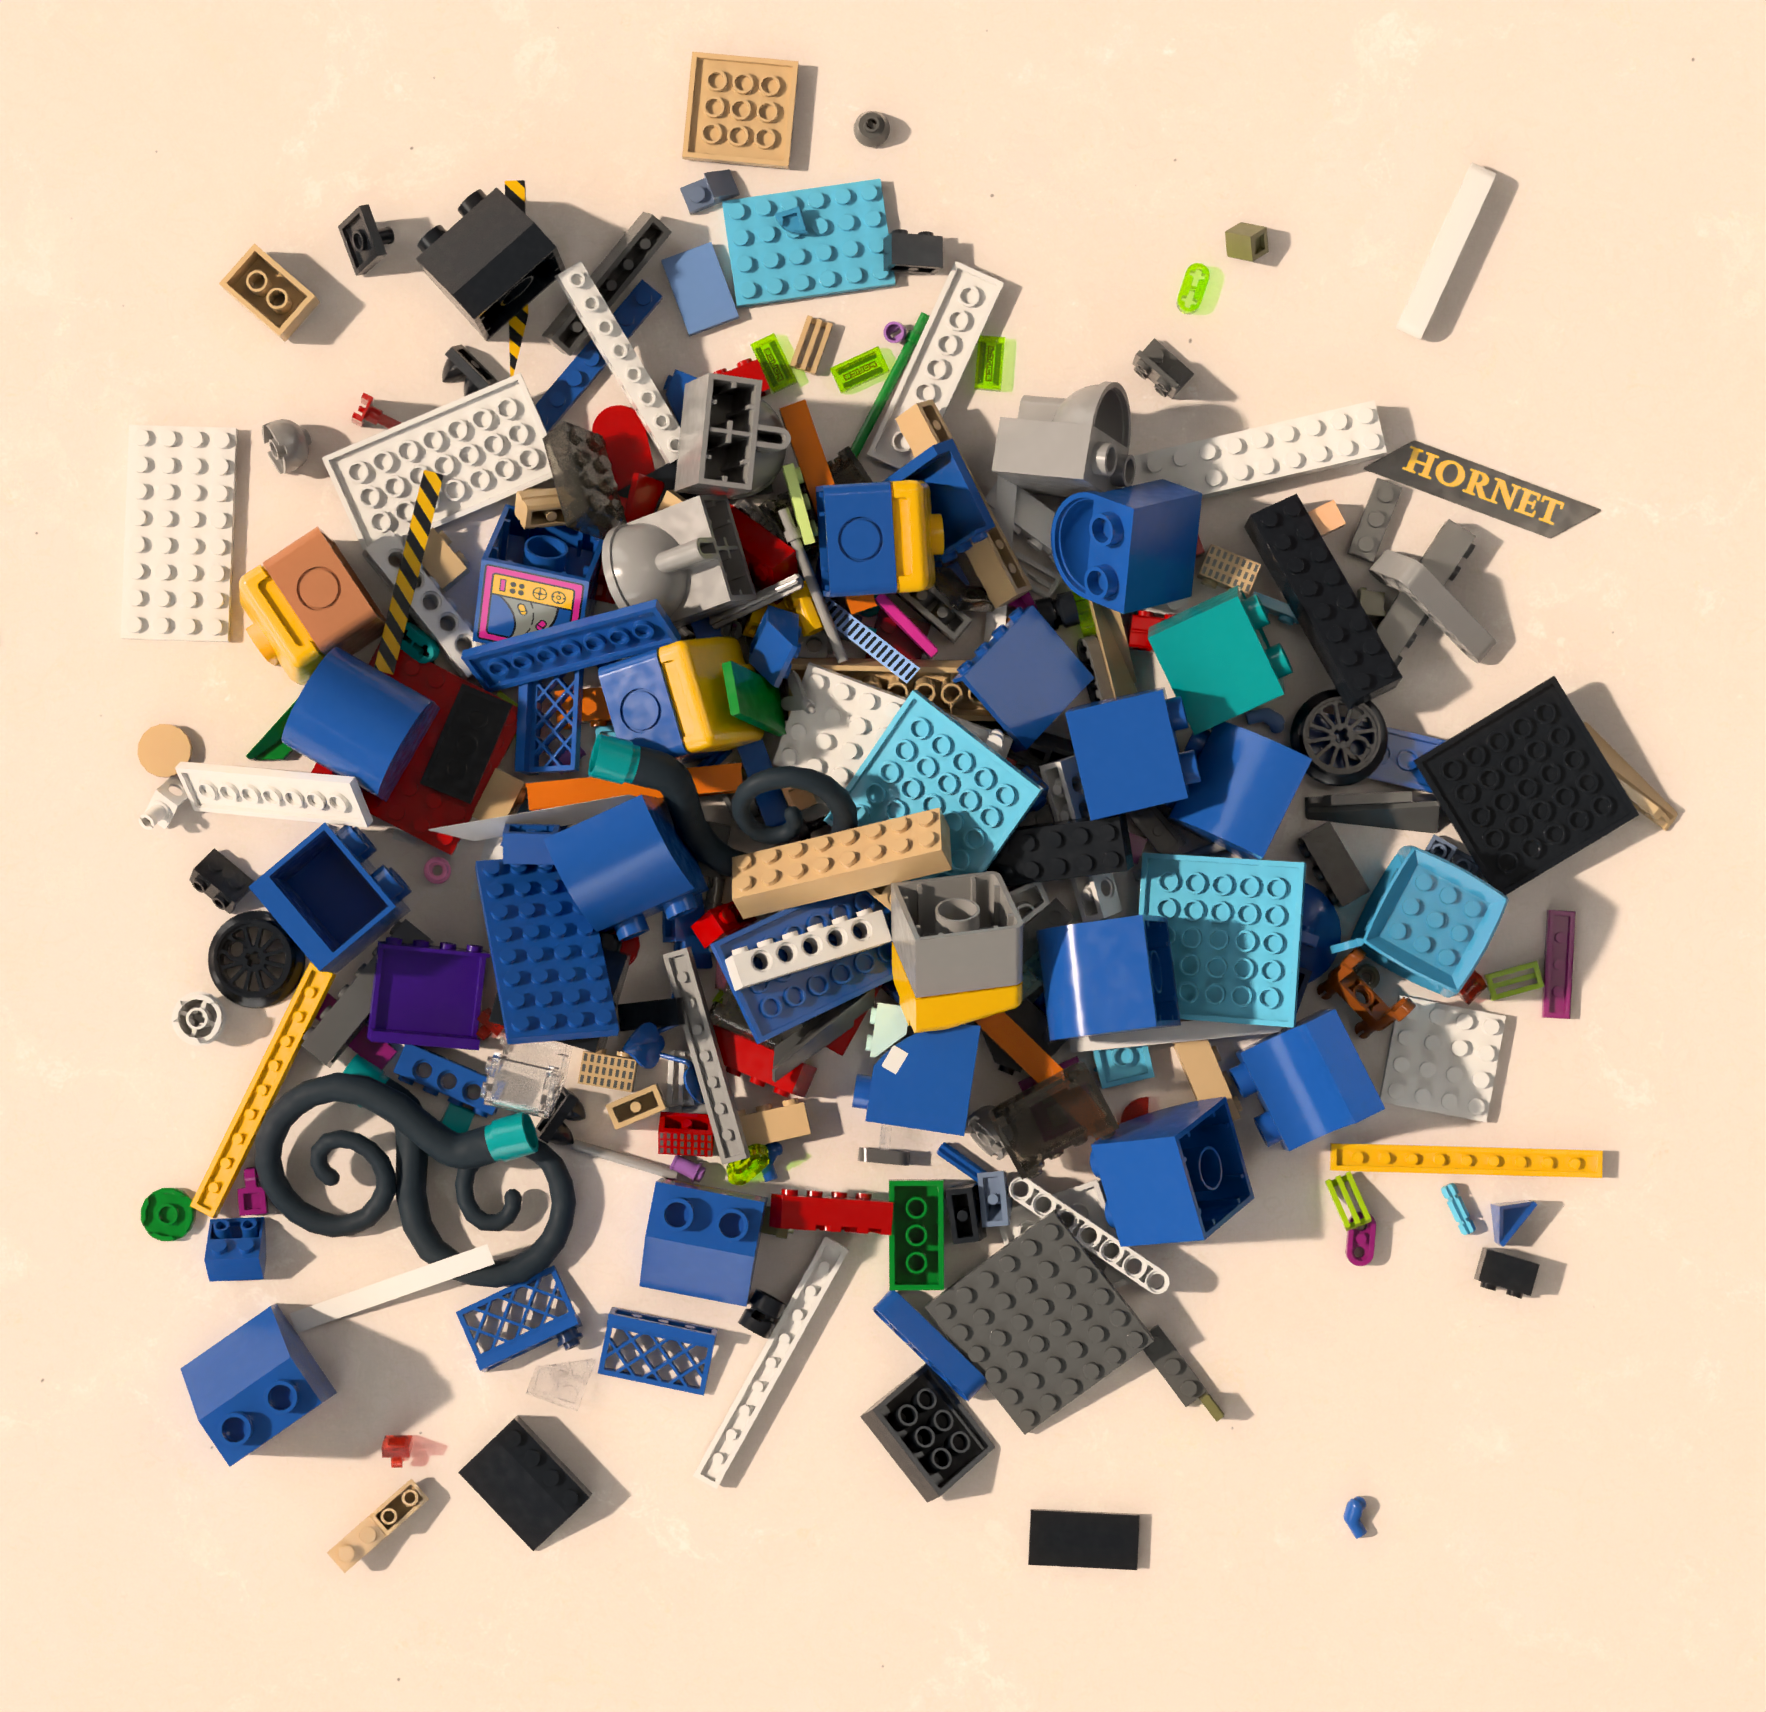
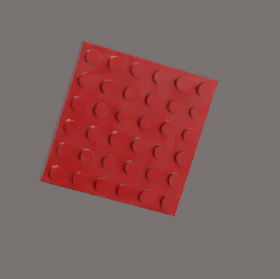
M380 643L369 662V665L372 667L375 666ZM400 649L394 674H385L433 700L440 707V710L387 802L362 788L360 789L371 815L452 856L461 838L429 831L428 829L471 821L475 808L495 768H499L516 736L518 707L512 706L471 805L420 784L462 683L494 697L497 696L431 662L419 663ZM317 763L311 772L337 775Z

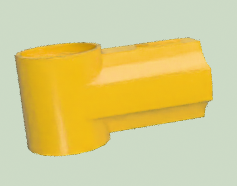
M804 581L802 589L783 598L785 606L790 611L792 610L793 613L799 614V626L802 627L803 637L811 636L824 630L806 581Z

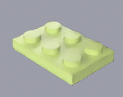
M794 463L782 465L797 525L802 534L803 545L815 543L814 537L818 536L815 520H809L806 511L811 509L807 493L802 494L799 484L804 483L800 467L795 468Z

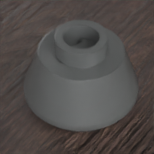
M877 111L862 113L854 123L856 139L867 147L880 146L887 140L890 133V125L887 118Z

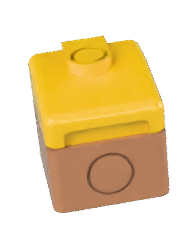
M318 526L264 561L263 566L260 564L243 575L239 581L240 604L253 622L251 626L246 628L247 633L263 657L274 666L281 664L289 678L299 685H306L317 666L333 648L339 647L353 655L383 634L386 618L334 540Z

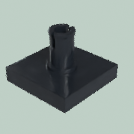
M369 204L356 208L338 226L356 276L366 274L385 257L387 253L384 244H392L395 239L391 227L377 228Z

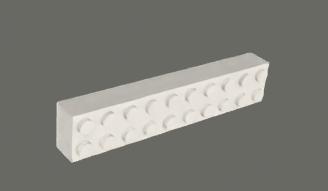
M1375 400L1133 456L1136 466L1135 477L1131 486L1164 479L1202 493V499L1382 458L1387 453Z

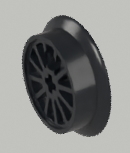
M1330 689L1312 696L1297 711L1290 731L1291 749L1312 759L1306 774L1314 780L1331 786H1348L1369 777L1382 762L1388 744L1387 726L1380 710L1371 700L1354 708L1362 716L1349 726L1348 722L1353 709L1347 710L1344 722L1341 723L1338 705L1346 706L1337 689ZM1328 706L1333 707L1336 725L1323 712L1324 708ZM1320 715L1330 729L1313 724L1314 717ZM1367 720L1370 729L1353 731V728L1361 721ZM1312 728L1326 733L1327 737L1309 739V730ZM1342 730L1345 732L1343 737L1346 739V742L1342 740L1337 743L1335 741L1337 736L1334 732L1339 733ZM1370 733L1372 736L1371 744H1369L1365 737L1360 735ZM1353 741H1359L1363 744L1364 751L1362 755L1351 753L1350 746ZM1328 742L1325 748L1318 754H1314L1311 744ZM1332 747L1334 750L1329 765H1327L1319 757ZM1339 750L1342 753L1344 768H1335L1333 766ZM1348 758L1357 761L1358 764L1350 767Z
M255 910L243 912L230 918L217 930L209 947L208 968L215 986L227 999L248 1008H265L283 1001L296 989L304 973L306 957L304 952L270 912ZM251 927H258L255 945L253 946L249 929ZM243 930L245 939L236 937V934ZM264 930L271 931L273 936L260 947ZM279 938L283 948L267 953L266 950ZM235 942L243 944V952L238 957L233 956L231 953V947ZM285 952V964L269 961L270 956ZM259 953L257 958L261 960L260 963L251 965L250 955ZM226 955L229 960L235 962L225 965L224 956ZM242 965V968L230 979L227 969ZM267 965L283 968L279 979L266 968ZM248 971L244 988L242 989L235 982ZM261 971L274 981L273 985L265 988ZM254 972L259 991H251L249 989Z

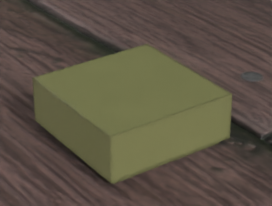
M1208 1392L1199 1397V1400L1216 1422L1224 1417V1413Z

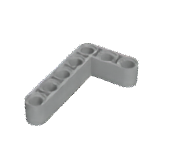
M1386 549L1369 569L1372 576L1382 584L1405 592L1472 661L1480 663L1496 644L1495 639L1419 561Z

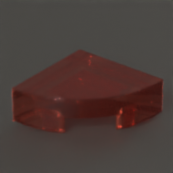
M1140 1097L1130 1102L1122 1112L1120 1123L1148 1114L1149 1097Z

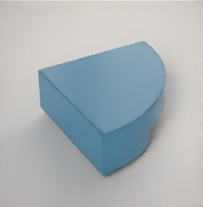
M800 206L774 214L778 224L787 232L796 235L808 234Z

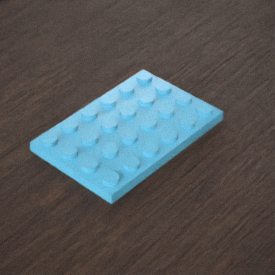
M881 178L722 201L737 308L896 286L894 271H884L883 239L889 233ZM800 206L808 234L796 235L787 232L778 224L774 214Z

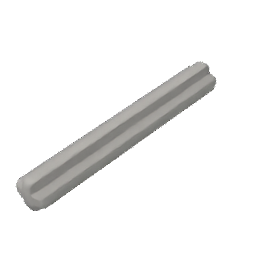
M794 574L757 592L756 600L710 616L709 623L714 629H719L802 589L804 581L799 574Z

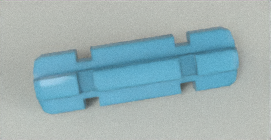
M1450 1183L1441 1188L1444 1198L1448 1199L1447 1204L1455 1221L1459 1222L1458 1227L1461 1233L1468 1235L1474 1232L1476 1227L1473 1221L1469 1220L1470 1214L1461 1196H1458L1459 1191L1456 1185Z

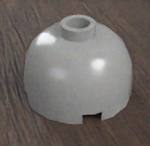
M287 419L275 420L262 425L264 444L269 442L271 449L267 453L280 474L292 472L307 461L309 455L308 445H311V438L306 429L302 430L298 424Z
M987 1105L979 1108L967 1117L966 1128L971 1126L974 1131L970 1134L972 1139L988 1155L993 1156L996 1153L998 1155L997 1160L1003 1159L1013 1149L1018 1139V1131L1014 1123L1016 1118L1008 1109L1002 1110L999 1107Z

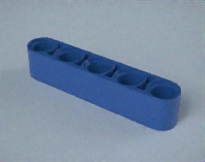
M889 1290L873 1307L874 1313L964 1400L970 1401L986 1383V1378L898 1292Z

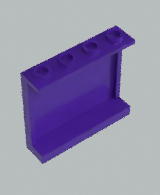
M386 937V941H378L367 1038L371 1042L479 1050L480 1039L477 1038L486 958H490V953L483 950V946L467 944V948L464 949L456 948V944L450 942H440V946L429 945L430 941L414 939L413 944L402 943L403 939L396 937Z

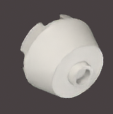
M192 992L183 996L176 1003L172 1012V1025L175 1033L181 1040L190 1045L202 1046L212 1043L221 1035L226 1023V1013L222 1003L215 996L206 992Z

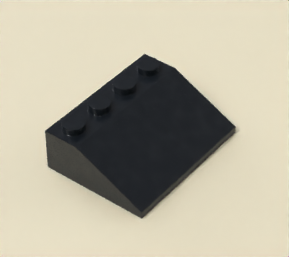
M926 1363L860 1416L927 1503L943 1495L995 1448L944 1380Z
M518 1415L458 1472L532 1551L557 1530L592 1495L590 1490Z

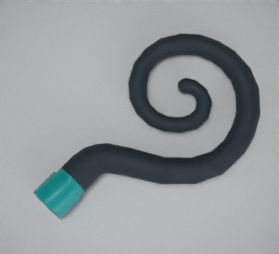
M601 733L598 734L589 761V777L618 784L625 782L660 791L668 806L677 834L694 857L720 875L732 877V857L748 853L731 848L715 835L705 820L696 786L691 773L673 756L662 751L634 745L630 740ZM785 766L765 769L751 775L737 787L732 798V814L739 828L753 840L769 845L789 842L800 833L804 822L801 810L796 806L786 808L784 814L786 823L780 826H767L754 818L750 807L753 799L761 793L775 789L790 787L806 790L820 797L833 814V826L829 834L858 827L857 808L848 791L831 776L809 768Z
M358 1054L354 1056L343 1072L374 1078L405 1093L422 1107L420 1101L408 1089L384 1075L385 1071ZM393 1126L396 1135L395 1195L403 1231L419 1257L428 1264L460 1254L442 1240L431 1220L426 1193L428 1154ZM538 1140V1152L524 1156L534 1161L543 1170L549 1185L552 1204L549 1220L541 1236L530 1248L518 1255L494 1260L495 1264L461 1275L453 1278V1280L472 1286L493 1288L526 1282L548 1268L564 1248L573 1226L576 1207L573 1180L563 1159L546 1143ZM479 1168L458 1169L455 1181L457 1203L468 1222L481 1231H502L514 1223L521 1210L522 1196L519 1191L509 1189L504 1196L505 1204L502 1211L497 1214H487L480 1209L474 1196L473 1184L475 1174Z
M336 1072L300 1083L286 1092L267 1111L256 1135L254 1163L261 1187L272 1204L290 1222L308 1232L333 1238L355 1235L374 1226L389 1210L396 1193V1173L388 1155L375 1142L362 1134L346 1130L325 1133L311 1147L310 1165L316 1177L328 1186L338 1184L340 1175L335 1169L330 1167L327 1162V1155L332 1149H351L362 1155L372 1166L376 1176V1188L363 1208L350 1214H332L305 1202L293 1190L286 1178L281 1155L283 1143L290 1127L304 1113L317 1105L335 1101L359 1105L388 1120L437 1162L463 1170L479 1168L502 1160L508 1162L538 1152L539 1145L535 1126L526 1111L493 1120L491 1124L458 1133L438 1121L405 1093L369 1076Z

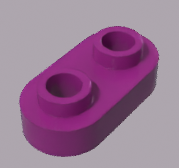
M1361 1211L1357 1212L1359 1219L1364 1218ZM1371 1214V1222L1367 1223L1363 1230L1354 1228L1347 1231L1345 1254L1348 1261L1356 1266L1369 1264L1374 1256L1376 1221ZM1352 1216L1348 1220L1349 1223L1354 1222ZM1357 1247L1363 1248L1364 1253L1361 1257H1356L1354 1254Z

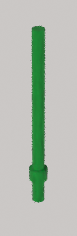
M921 312L913 329L908 331L904 339L906 343L847 454L850 457L858 458L922 335L930 317L929 315Z

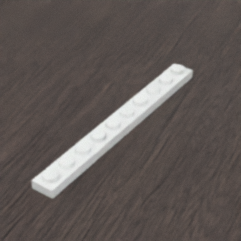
M826 1236L824 1237L693 1476L715 1489L718 1488L849 1251L848 1248Z

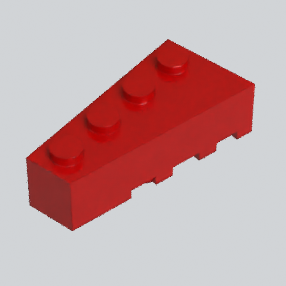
M730 504L752 582L760 590H763L794 574H798L796 550ZM783 598L775 601L774 603L777 605L779 602L783 600Z
M713 1024L723 1062L727 1066L726 1072L738 1077L742 1073L751 1076L749 1082L761 1087H765L766 1083L775 1087L773 1092L787 1098L790 1093L806 1097L816 1073V1067L802 1063L774 1082L772 1080L773 1049L757 1044Z
M782 1189L781 1194L771 1193L769 1226L780 1229L812 1231L819 1229L830 1232H841V1230H844L845 1232L862 1234L873 1232L881 1235H891L894 1202L871 1199L872 1194L856 1193L854 1198L847 1197V1192L831 1191V1196H823V1191L807 1190L806 1195H798V1190Z

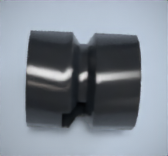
M1072 591L1057 594L1054 600L1050 597L1035 600L1038 612L1054 631H1058L1061 625L1065 628L1080 625Z
M756 1289L749 1301L751 1308L744 1310L738 1323L753 1333L769 1339L776 1326L774 1320L780 1319L787 1305L774 1296ZM759 1312L766 1315L763 1320L758 1318Z

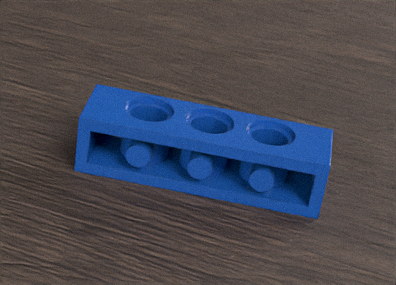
M405 1044L393 1071L399 1074L398 1080L412 1086L414 1081L424 1085L423 1091L434 1096H438L439 1092L449 1096L448 1102L460 1107L464 1103L474 1107L472 1112L485 1118L488 1117V1114L496 1115L508 1087L507 1084L418 1045ZM424 1062L428 1063L432 1068V1073L428 1078L421 1077L418 1071L419 1066ZM448 1073L453 1074L457 1079V1083L452 1089H448L443 1083L444 1076ZM472 1084H477L482 1091L481 1096L477 1100L470 1098L468 1095V1088Z

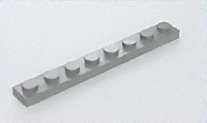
M691 947L663 954L674 997H683L685 1015L683 1029L722 1165L749 1158L750 1153Z

